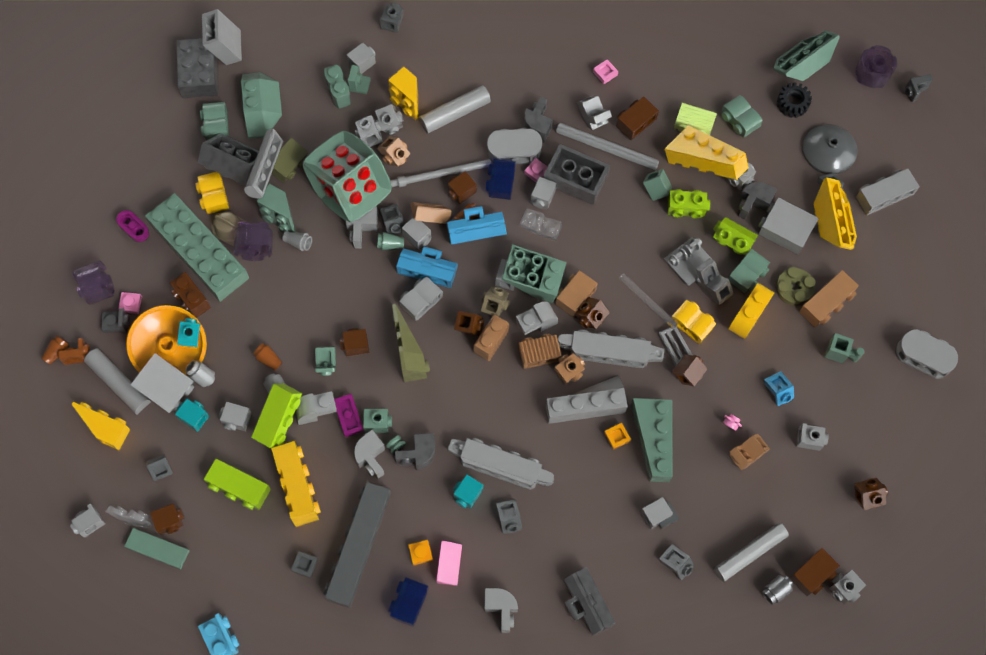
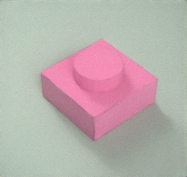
M608 59L593 68V73L603 84H606L618 75L617 69Z
M535 158L524 170V174L537 183L539 177L544 178L547 166Z
M121 292L118 311L119 308H124L126 313L139 314L142 300L141 294Z

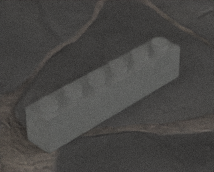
M367 482L365 487L361 488L359 506L354 507L352 525H348L345 532L347 539L345 544L340 545L338 551L339 561L334 563L331 570V575H333L331 583L327 582L323 594L326 595L325 599L327 601L351 608L391 495L390 489Z

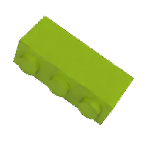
M284 383L273 384L251 438L269 448L282 445L286 439L287 429L293 422L295 410L300 405L302 393Z
M215 459L204 478V481L208 484L207 488L216 493L219 490L224 492V496L234 502L236 499L242 501V506L249 510H253V508L260 510L271 491V488L266 483L218 459Z

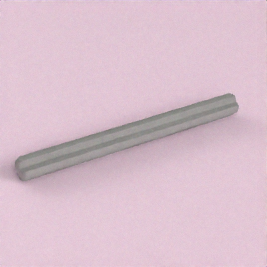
M559 123L556 132L653 170H656L659 165L658 159L563 123Z

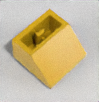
M402 67L388 80L390 100L395 106L399 105L408 117L411 116L414 120H417V77L408 69Z

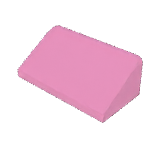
M447 541L441 542L437 574L438 584L457 586L462 550L461 544Z

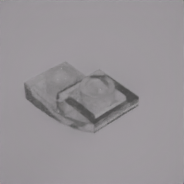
M526 209L520 222L521 227L555 241L563 226L562 221L547 218L544 216V213Z
M110 505L105 511L113 518L128 525L150 528L152 525L147 520L149 516L140 510L136 513L131 509L128 513L120 506L114 508Z

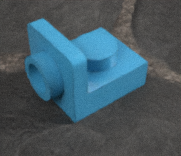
M781 371L764 379L766 387L775 396L777 406L794 399V386Z

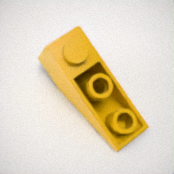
M73 402L72 406L101 443L120 450L130 431L126 425L127 422L118 417L112 419L108 417V413L99 409L97 412L91 410L92 407L86 403L81 402L77 404Z

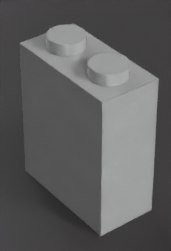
M218 9L202 14L203 46L225 65L242 61L241 30Z
M778 197L776 203L771 202L767 210L769 213L768 217L762 218L758 226L761 228L759 235L799 255L819 218Z
M154 353L131 383L132 387L169 413L172 410L176 412L177 407L182 403L180 401L184 395L188 396L195 388L192 385L194 383L192 379L156 353Z

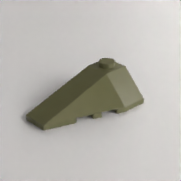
M392 304L404 382L427 379L426 372H430L428 360L424 361V355L396 304Z

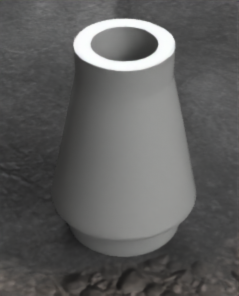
M286 231L283 235V241L301 251H307L311 247L312 237L308 233Z

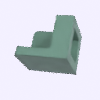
M664 169L647 174L643 182L653 201L669 196L670 190H672V185Z

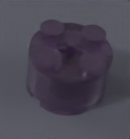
M876 45L865 50L856 66L857 81L868 87L883 88L889 82L897 67L896 56H893L890 53L891 50L884 46Z
M240 222L235 229L234 254L237 257L238 254L243 256V260L262 261L267 255L271 257L273 231L269 228V224L266 222Z
M101 261L80 267L72 272L79 285L77 292L80 298L85 297L89 305L113 297L115 293L110 275H106L104 272L106 267Z

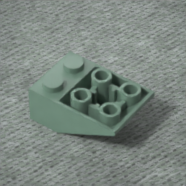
M512 244L502 280L534 298L553 303L557 297L567 262Z

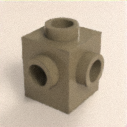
M491 286L488 292L483 293L481 312L499 317L503 310L506 311L509 306L510 300H507L509 293L500 287Z

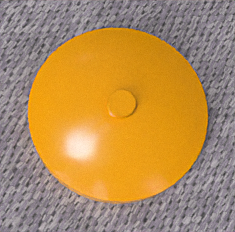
M169 305L157 306L142 313L132 324L127 337V352L134 368L140 373L154 353H156L187 376L188 374L185 373V369L192 360L203 362L207 349V340L204 329L200 325L198 348L177 345L180 321L185 322V318L196 319V323L200 324L198 319L185 309Z

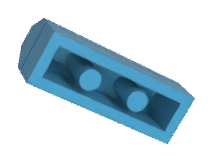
M482 206L463 209L465 219L447 222L450 244L507 234L503 213L497 212L484 215ZM479 214L480 219L469 220L471 215Z
M424 246L422 253L403 248L396 268L397 274L415 279L428 277L434 284L451 288L458 263L441 259L442 251ZM426 255H430V256H433V257H436V258H435V259L429 258V257H426Z

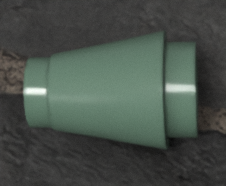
M385 232L382 234L378 233L377 248L381 249V251L403 249L404 237Z

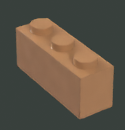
M842 270L803 305L799 313L815 328L820 324L825 325L831 319L829 316L831 313H838L844 307L843 302L846 300L850 302L857 295L855 291L859 285Z

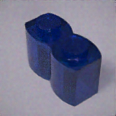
M494 159L493 164H489L488 175H491V179L486 182V191L489 192V197L511 200L516 161Z
M405 577L404 582L400 581L396 593H399L396 601L392 600L388 610L391 613L390 617L414 627L429 586Z

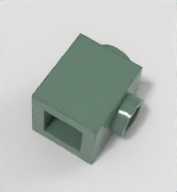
M364 409L363 428L365 433L371 430L375 433H389V427H392V415H389L388 409Z

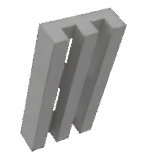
M673 325L660 331L658 336L676 366L682 359L683 354L674 340L671 331L674 332L685 354L692 355L677 326ZM665 334L667 335V337H668V339L670 340V342H671L673 348L675 349V351H676L678 357L680 358L679 360H678L676 354L674 353V351H673L671 345L669 344V342H668V340H667Z

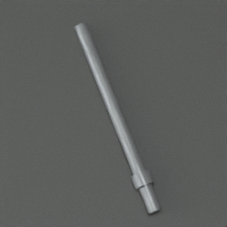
M488 159L407 177L404 175L398 176L397 179L390 180L392 187L399 186L400 188L410 183L490 167L492 164L491 160Z

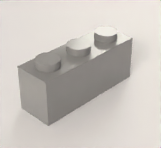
M909 169L897 170L890 177H881L874 184L863 185L859 189L860 191L856 199L866 215H869L914 195L920 186Z

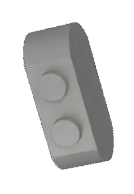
M534 129L496 130L491 133L487 141V155L491 162L496 165L531 164L535 158L539 159L541 156L542 138Z
M911 330L902 337L896 346V354L901 362L935 379L945 377L958 363V354L955 348L944 340L932 337L926 331Z

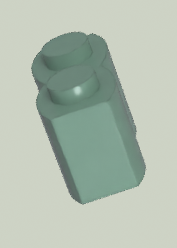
M338 65L325 68L326 84L331 92L334 105L338 109L351 105L349 87L344 81L341 68Z
M737 96L722 107V118L733 125V130L737 135L744 138L761 127L763 122L761 116L751 108L743 96Z
M225 102L203 104V110H200L201 121H204V125L201 126L202 137H206V140H209L220 133L229 137L228 113Z
M751 249L731 273L728 280L746 294L748 290L752 292L758 283L757 279L760 276L764 278L769 272L768 266L770 262Z

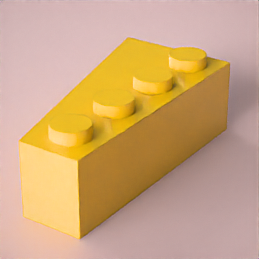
M689 125L665 148L669 164L675 165V163H678L686 168L691 166L699 168V171L702 172L712 171L715 175L735 180L749 168L745 152Z

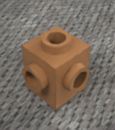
M389 136L377 148L383 155V161L388 165L400 166L406 162V158L410 155L407 145L398 137Z
M574 353L570 356L566 354L558 360L559 364L553 369L566 385L571 380L576 382L583 376L582 372L585 370V363L579 355L576 357Z

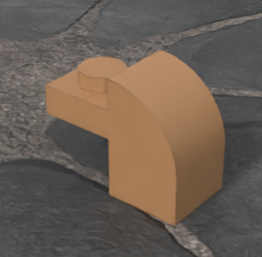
M755 434L742 445L732 449L729 455L733 462L743 470L768 452L770 448L759 434Z

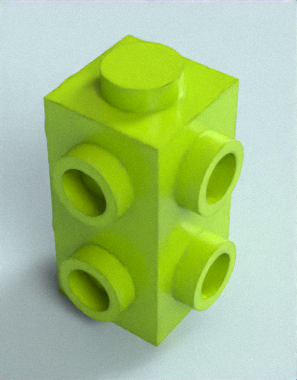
M681 189L670 190L667 215H672L673 217L691 216L697 219L705 217L706 211L710 210V200L707 199L706 192L699 190L692 192Z
M727 217L722 222L718 221L713 229L716 231L713 238L717 239L716 241L719 244L728 245L733 248L735 253L744 254L745 256L758 237L754 232Z

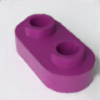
M125 210L117 215V224L134 241L143 242L149 237L148 227L133 212Z

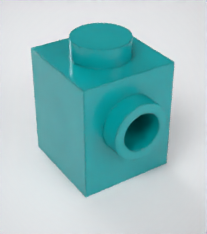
M185 318V322L180 321L177 345L198 348L201 324L196 323V319Z
M188 399L179 404L175 413L181 422L196 432L200 430L210 417L203 410L204 406L196 400L191 402Z
M466 475L463 481H458L453 488V492H455L454 499H456L455 503L462 508L467 506L471 509L483 491L484 485L471 476Z

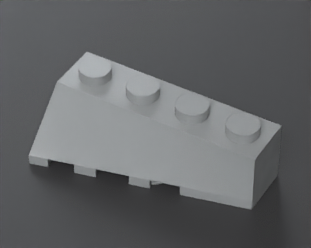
M619 375L568 396L547 398L545 405L548 424L623 414L628 407L624 386Z

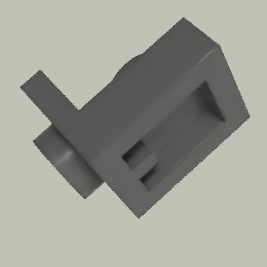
M931 74L909 80L905 87V92L911 102H915L920 92H924L929 88L933 81Z
M398 204L381 208L380 211L387 233L392 235L401 233L404 221Z
M119 308V312H103V333L127 332V326L130 325V316L124 308Z
M516 499L496 503L503 534L522 530Z
M673 544L659 558L660 562L675 572L680 580H683L685 576H689L694 567L691 557Z

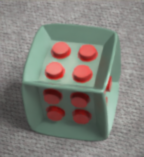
M341 131L333 135L311 152L303 161L304 171L317 195L326 206L348 222L356 221L383 201L392 190L390 179L379 157L369 145L348 131Z

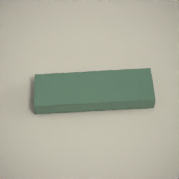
M135 528L132 529L124 546L127 549L180 570L189 553V550Z

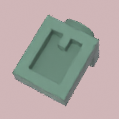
M352 65L348 78L349 90L351 92L367 94L371 78L363 76L360 73L359 66Z

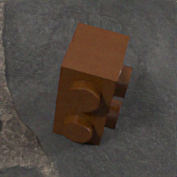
M643 96L640 100H635L628 110H623L619 113L616 127L630 140H633L657 120L659 110Z
M186 272L169 282L173 288L170 290L176 300L180 298L183 302L181 304L183 309L191 312L196 318L211 308L207 299Z
M821 548L790 579L806 596L811 593L816 595L823 588L821 584L826 579L831 581L838 574L835 570L840 565Z

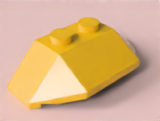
M826 177L814 201L815 215L819 218L817 223L820 237L837 247L851 250L854 248L857 235L850 203L841 188L840 181Z

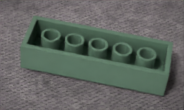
M175 193L145 215L150 226L220 302L249 279L246 269Z

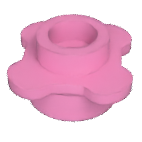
M732 414L724 416L725 420L723 423L736 431L738 427H742L739 423L741 420Z

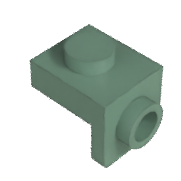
M335 346L315 347V372H320L322 376L332 375V372L336 370Z

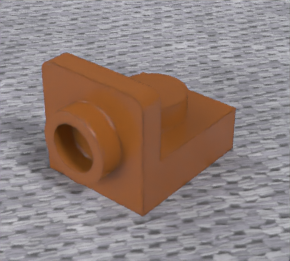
M78 338V349L66 348L64 351H59V359L64 365L84 363V358L90 352V346L83 338Z

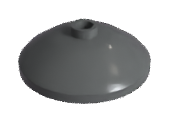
M824 124L813 128L806 135L802 146L803 155L807 163L815 170L824 174H840L845 172L855 162L858 152L853 136L844 128L832 124Z

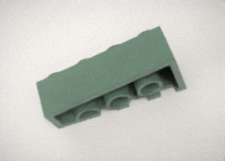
M633 398L631 409L634 414V421L638 430L649 481L670 482L673 477L672 400Z

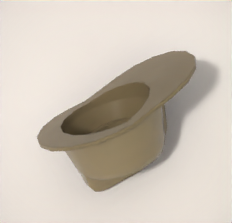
M223 212L216 215L211 225L214 236L234 247L248 245L254 236L251 224L231 212Z

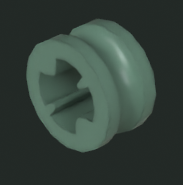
M398 435L390 440L386 447L391 449V454H395V451H400L406 443L401 441V436Z

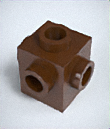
M588 297L580 305L575 315L583 327L597 329L610 312L601 300Z
M869 478L865 481L854 483L855 500L863 510L886 505L888 490L885 484H882L878 478Z

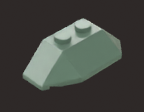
M825 30L819 35L802 40L776 59L774 71L801 81L808 79L812 74L830 62L838 43L839 35Z
M261 72L243 74L241 86L248 139L262 138L265 136L266 131L272 129L282 116L279 82Z

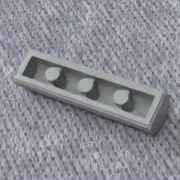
M481 85L419 116V120L429 134L490 103V95L485 86Z
M274 129L266 131L244 189L245 193L252 198H263L283 144L282 138Z
M96 348L86 355L84 363L136 415L151 403L144 394L131 386L132 382L100 349Z
M782 523L775 524L714 567L713 571L722 582H725L789 536L786 528Z

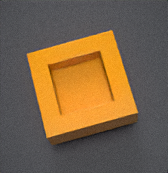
M622 423L604 431L613 450L631 441Z
M428 540L409 544L413 566L433 561Z

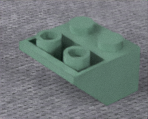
M269 183L263 198L257 200L263 220L269 224L274 223L278 225V228L284 232H296L286 193Z

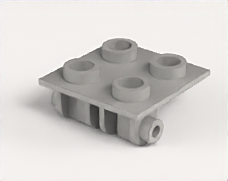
M693 237L664 258L688 286L698 278L696 268L711 258L700 246L702 241L699 238L695 239Z

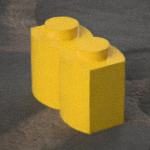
M213 172L198 176V182L195 184L198 194H202V198L199 199L202 210L206 209L207 214L229 209L220 173Z
M686 300L672 315L670 321L692 340L700 344L713 330L716 323L710 314L701 312L695 302Z

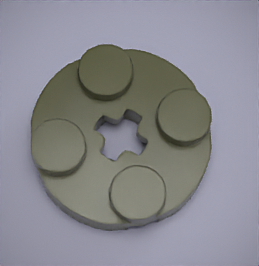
M790 267L779 276L776 282L778 296L789 305L805 304L814 294L815 279L802 269ZM792 283H793V284H795V283L798 284L799 287H800V290H799V289L793 290V289H792L793 286H792L791 284H792Z

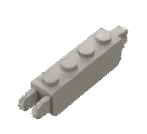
M587 330L574 331L573 335L561 334L557 338L561 350L571 351V355L573 353L576 357L579 355L584 361L644 368L648 362H662L664 358L663 348L653 346L651 341H646L645 338L641 337L631 339L625 335L609 336L604 332L595 334L589 333Z
M467 438L466 441L452 439L449 444L448 452L458 456L463 467L529 490L535 488L536 484L551 487L554 483L553 473L542 469V464L537 459L522 458L517 452L510 451L508 453L502 451L501 447L485 445L483 441L472 438V440Z

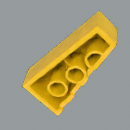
M295 441L271 448L278 473L281 475L280 481L284 493H286L285 500L292 522L298 527L319 520L318 513H321L318 501H313L312 495L315 494L312 482L308 483L306 476L310 474L307 465H303L301 458L304 457L301 446L297 447Z

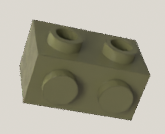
M290 138L278 154L272 175L283 184L287 179L291 181L297 173L295 170L299 166L303 167V161L306 159L309 151Z

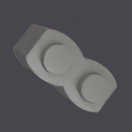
M428 277L419 279L414 284L412 290L405 291L400 296V307L417 321L443 297V291Z

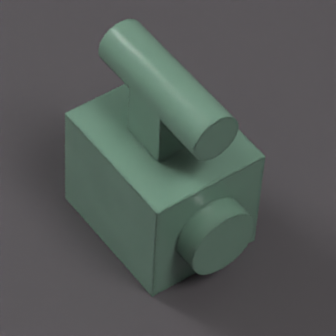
M835 333L829 340L824 357L841 364L848 357L851 358L852 362H857L865 351L863 348H852L854 339Z

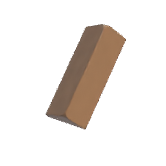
M412 202L410 205L416 221L447 224L450 221L452 211L445 205Z

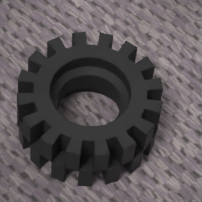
M793 82L792 86L789 83L780 91L777 98V107H780V112L784 111L783 115L786 116L788 113L790 118L795 115V118H798L799 114L803 116L807 112L812 96H810L811 92L810 90L807 91L808 88L806 86L802 88L803 84L801 83L799 86H796L797 82ZM795 96L800 99L801 103L798 105L792 104L788 101V97Z

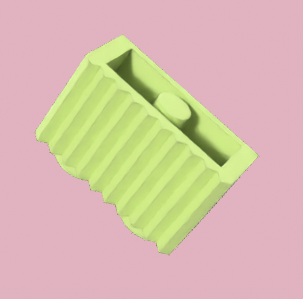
M682 103L674 128L682 132L689 125L710 135L717 113Z

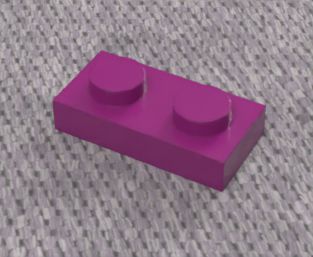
M352 393L334 399L345 438L363 432L364 429Z

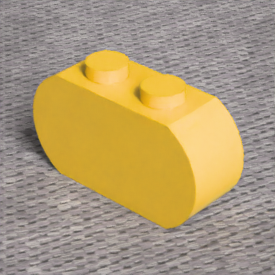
M757 283L728 330L746 339L775 292Z

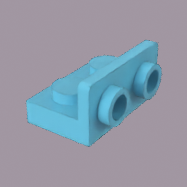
M219 613L215 614L214 618L199 625L198 628L211 655H235L239 653L237 647L240 644L235 634L231 636L228 630L231 625L227 617H222Z

